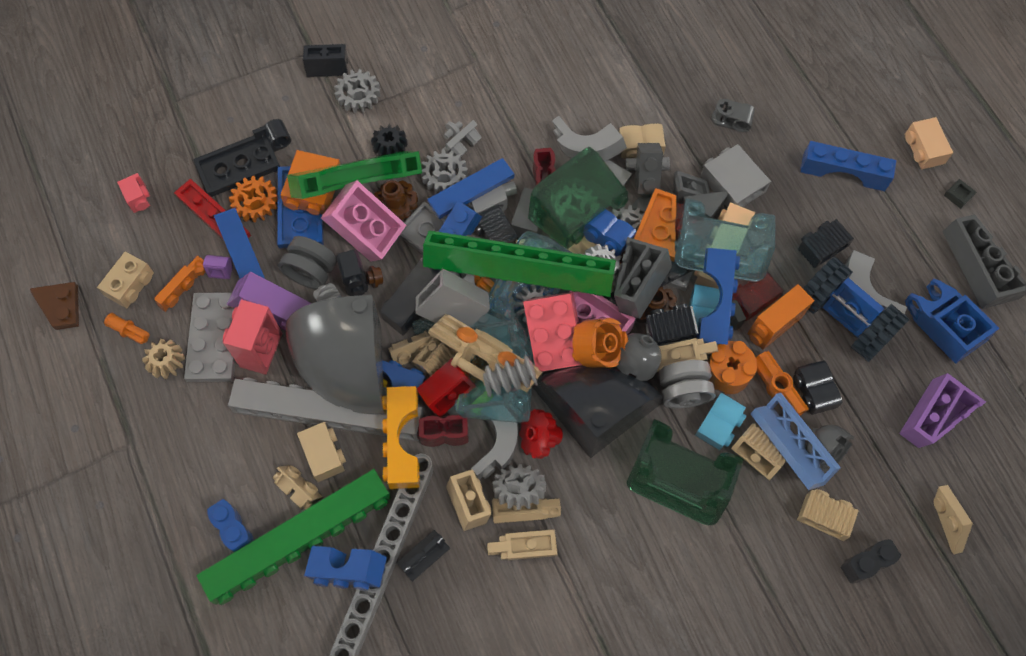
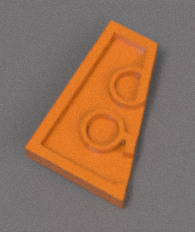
M655 188L634 237L635 240L668 249L670 259L673 262L675 260L676 195Z

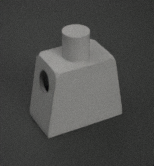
M514 181L502 184L470 202V208L479 214L498 204L502 211L507 209V197L517 194Z

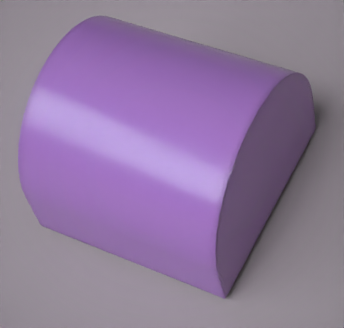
M206 255L203 267L209 278L230 279L232 272L231 257Z

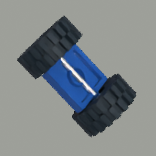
M833 257L803 288L815 300L808 311L814 314L821 307L824 308L858 338L851 345V348L869 362L910 319L892 304L886 309L849 279L853 271L838 258Z

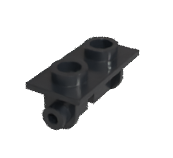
M433 530L396 563L413 582L451 548L446 544L444 538Z

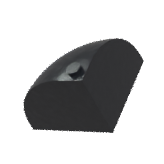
M578 365L555 369L537 379L538 385L536 386L534 383L532 386L590 458L663 403V396L646 380L640 381L636 379V375L631 373L626 375L616 366L591 368Z

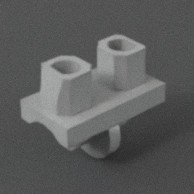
M474 120L461 131L459 129L463 124L460 121L456 124L450 121L445 124L447 132L444 134V137L446 139H449L451 136L453 137L443 148L446 154L452 150L454 156L460 154L462 157L467 152V149L461 143L462 140L465 139L473 147L482 138L475 129L478 124Z

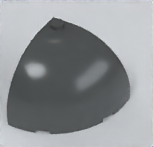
M361 295L326 299L306 305L292 313L286 321L287 344L294 365L307 385L315 393L335 406H341L353 410V412L363 414H384L382 404L384 389L381 324L373 296Z

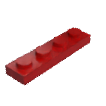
M189 179L174 192L175 196L223 239L214 215L226 210L192 179ZM244 227V230H245V232H246V234H247V237L249 238V237L251 236V234H250V232Z

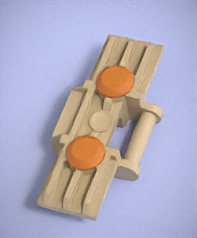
M445 314L428 331L430 335L458 351L451 362L453 367L458 366L483 382L485 371L470 363L476 355L487 361L492 371L495 370V363H498L502 369H504L505 361L514 366L515 358H518L521 364L524 363V359L514 354L511 347L484 331L472 329L451 315ZM533 365L536 378L538 379L541 376L542 371H540L538 367ZM531 380L529 388H526L523 382H521L520 389L528 392L534 384L533 380Z

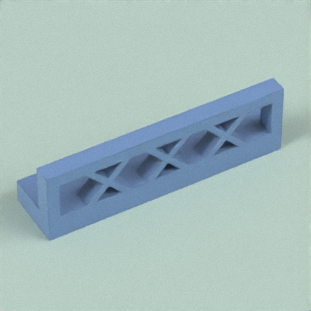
M777 393L766 406L755 408L751 413L752 417L808 490L824 486L841 468L782 393ZM778 403L783 407V416H779L774 409ZM790 421L797 425L798 435L793 434L790 430ZM805 440L812 444L813 454L808 453L805 449ZM820 459L824 460L830 467L826 473L820 468Z

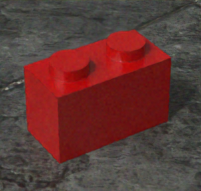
M453 358L417 388L418 393L427 406L439 417L444 415L476 387L465 370L451 365Z

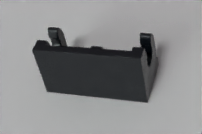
M346 44L304 45L303 63L306 77L343 76V73L348 75Z

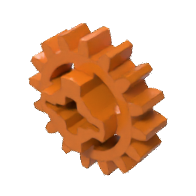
M252 176L250 181L243 178V184L237 182V189H231L233 196L229 197L230 206L232 209L236 208L239 218L243 217L245 222L252 218L253 222L256 223L259 217L264 221V215L272 216L271 209H277L275 203L278 202L276 188L272 186L270 180L265 182L264 177L256 180L255 176ZM264 191L268 193V197L265 196ZM240 201L243 202L244 208L240 205Z

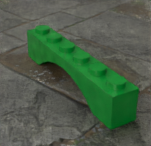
M403 151L289 174L287 178L291 198L305 199L342 189L346 184L356 180L363 184L422 173L419 151Z

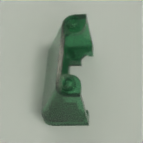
M587 147L535 186L530 196L528 219L563 247L569 249L572 245H577L583 239L584 226L609 206L613 209L623 208L629 200L628 191L599 153L593 148Z
M654 419L627 479L628 488L701 524L715 525L731 500L744 459L731 453H721L715 461L672 442V429L667 424Z

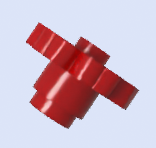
M533 409L527 413L526 420L521 422L519 435L522 438L521 448L524 450L525 455H531L535 459H543L549 456L550 448H554L555 445L560 444L562 441V429L556 425L555 419L549 412Z

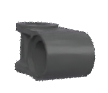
M721 99L717 102L716 110L713 111L711 119L715 125L735 129L739 132H747L751 129L755 109L749 104Z

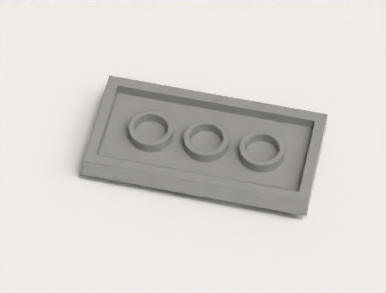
M232 293L193 294L184 375L186 382H233L235 359L223 344V334L232 322L234 308L226 305Z

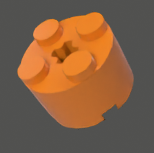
M613 318L585 320L576 324L572 343L573 359L576 362H580L583 366L591 368L617 366L620 361V348L622 347L625 351V346L628 342L626 331H622L619 326L621 323Z
M728 341V345L719 344V351L711 353L707 361L710 364L712 377L708 381L714 384L715 390L718 389L724 392V394L739 393L746 388L757 371L756 357L751 349L742 341Z

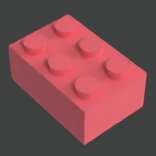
M567 292L525 300L523 303L535 366L540 371L582 365L580 362H576L572 356L574 327L576 324H579L574 293Z
M241 299L239 306L233 310L230 327L223 334V344L240 368L266 375L283 333L269 307Z

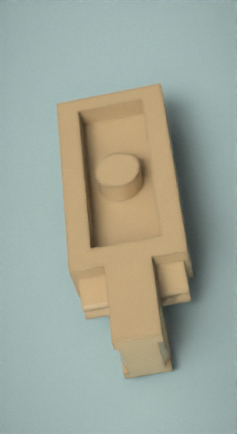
M694 338L659 346L662 361L657 372L667 365L680 361L708 360L707 354L719 351L717 342L704 344L703 338Z
M492 499L494 523L542 520L561 516L560 499H539L538 505L530 503L529 509L523 505L520 510H517L515 505L509 509L507 508V503L500 505L499 499Z
M555 530L505 534V536H499L500 542L487 543L488 555H501V560L557 556Z

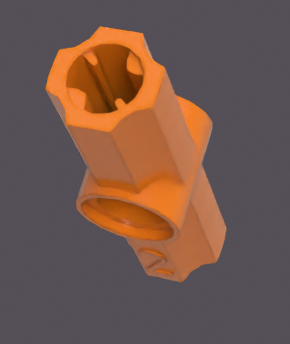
M769 351L759 354L756 357L757 372L766 384L767 393L772 398L777 393H782L799 416L807 412L809 408L794 388L792 377L782 371ZM775 382H780L784 389L778 388Z

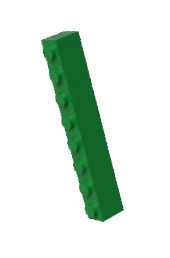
M430 230L423 243V267L435 270L445 269L456 273L583 292L597 296L610 297L616 264V260Z
M375 469L196 576L211 603L215 605L226 604L234 598L233 595L240 590L246 591L257 584L256 581L263 576L270 577L279 571L278 567L286 562L290 564L297 561L301 557V553L308 549L311 550L312 546H321L324 543L323 540L327 537H335L344 532L345 526L352 522L354 524L361 522L367 517L366 514L373 509L377 511L384 508L388 504V500L391 499L390 494Z

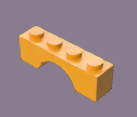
M416 386L387 387V395L382 397L383 410H387V419H383V434H387V442L383 443V457H387V467H383V481L388 482L390 489L420 488L418 458L405 452L399 443L403 427L410 420L418 417Z

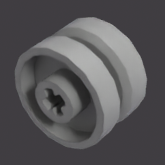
M680 361L667 365L658 372L660 385L665 388L662 391L663 405L665 407L676 409L690 408L708 403L716 397L714 384L708 381L712 377L710 364L706 361Z

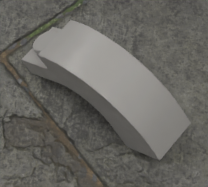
M560 116L552 120L555 127L553 132L558 138L557 142L561 150L568 157L576 161L585 163L602 162L615 157L627 148L623 136L611 123L595 134L583 136L574 133Z
M853 250L845 263L853 271L849 279L885 309L892 304L905 315L906 306L881 296L873 288L870 282V271L875 259Z
M496 395L481 408V416L493 428L496 434V442L492 450L471 468L479 480L482 477L484 479L488 478L495 471V465L500 471L501 469L505 470L510 464L517 447L518 428L516 418L508 403L500 395Z

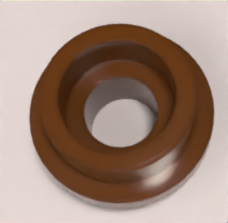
M369 266V271H366V280L368 285L371 284L373 288H378V285L383 284V274L380 267Z

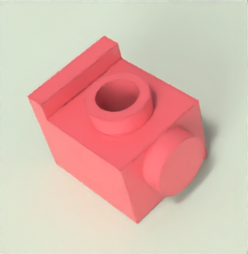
M138 173L117 182L127 204L134 213L145 210L150 206L147 200L150 194Z

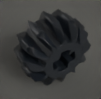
M389 123L387 128L380 125V131L374 130L371 145L375 154L384 156L406 151L405 148L408 145L406 133L404 130L400 131L398 125L392 128Z

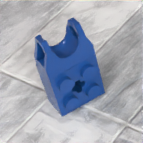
M937 279L931 280L926 286L933 301L926 300L924 297L914 293L910 294L905 300L915 323L955 364L986 343L999 329L966 295L962 296L956 289ZM934 285L940 289L941 294L935 291ZM912 300L917 303L919 309L913 305Z

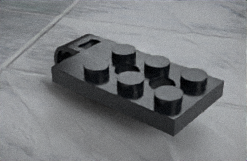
M281 119L270 120L264 126L252 130L253 136L193 159L210 197L236 188L237 182L243 184V178L250 181L252 176L258 179L278 171L280 165L274 152L287 147L292 141ZM241 159L248 160L245 165H237V162ZM220 167L227 168L226 172L222 174L216 173Z

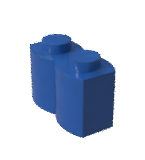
M600 207L586 221L582 230V234L588 241L600 244L601 247L608 245V251L615 249L614 255L616 257L625 251L627 237L634 239L637 232L629 223L617 219L610 211Z
M222 499L207 509L210 522L220 530L221 540L227 548L236 552L254 541L251 532L242 524L239 512L226 500Z

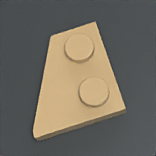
M940 486L934 498V506L938 512L952 553H962L973 523L949 486Z

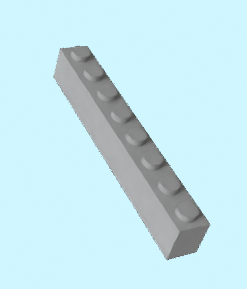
M248 377L243 378V380H234L228 407L233 413L310 425H318L325 422L326 426L330 428L387 436V434H383V419H387V410H384V414L357 413L341 406H335L313 390L303 389L299 385L291 384L289 387L280 386L279 383L274 381L260 383ZM418 405V417L410 420L403 427L399 438L419 441V419L424 416L422 407Z

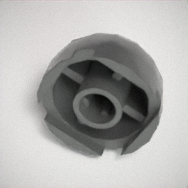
M639 333L627 335L628 342L626 343L625 350L622 347L620 348V361L616 367L626 375H629V373L636 375V379L640 381L653 378L662 361L661 349L649 335Z
M829 424L819 429L813 428L811 430L837 463L844 458L851 448L852 443L849 442V439L854 440L853 435L838 425ZM808 441L806 450L808 453L813 454L812 444ZM820 459V468L826 473L829 470L828 465L824 460Z

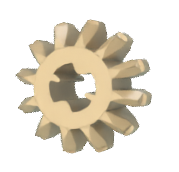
M160 338L158 345L151 342L152 349H144L148 356L142 358L146 364L145 369L147 372L152 373L155 378L162 376L164 379H168L169 373L177 376L175 370L183 368L181 361L185 360L182 348L176 345L173 340L166 342Z

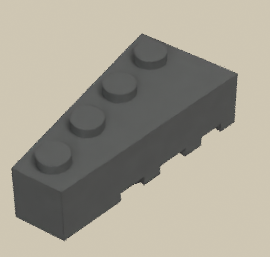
M975 214L955 219L942 231L981 309L1019 300L1026 295V282L1020 275L1022 271L1017 265L1013 267L1005 257L1007 253L1002 247L1000 248L992 241L993 236Z

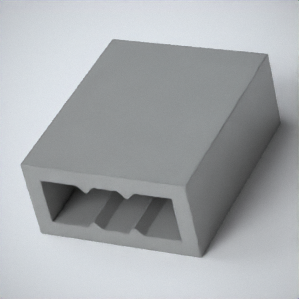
M738 144L732 148L724 149L715 159H708L703 164V170L700 175L702 179L707 180L708 186L714 193L727 191L728 195L724 202L727 208L730 202L744 207L764 194L771 183L769 178Z
M442 269L416 296V314L434 323H437L446 314L473 328L475 323L482 316L486 315L490 309L489 292L445 269Z

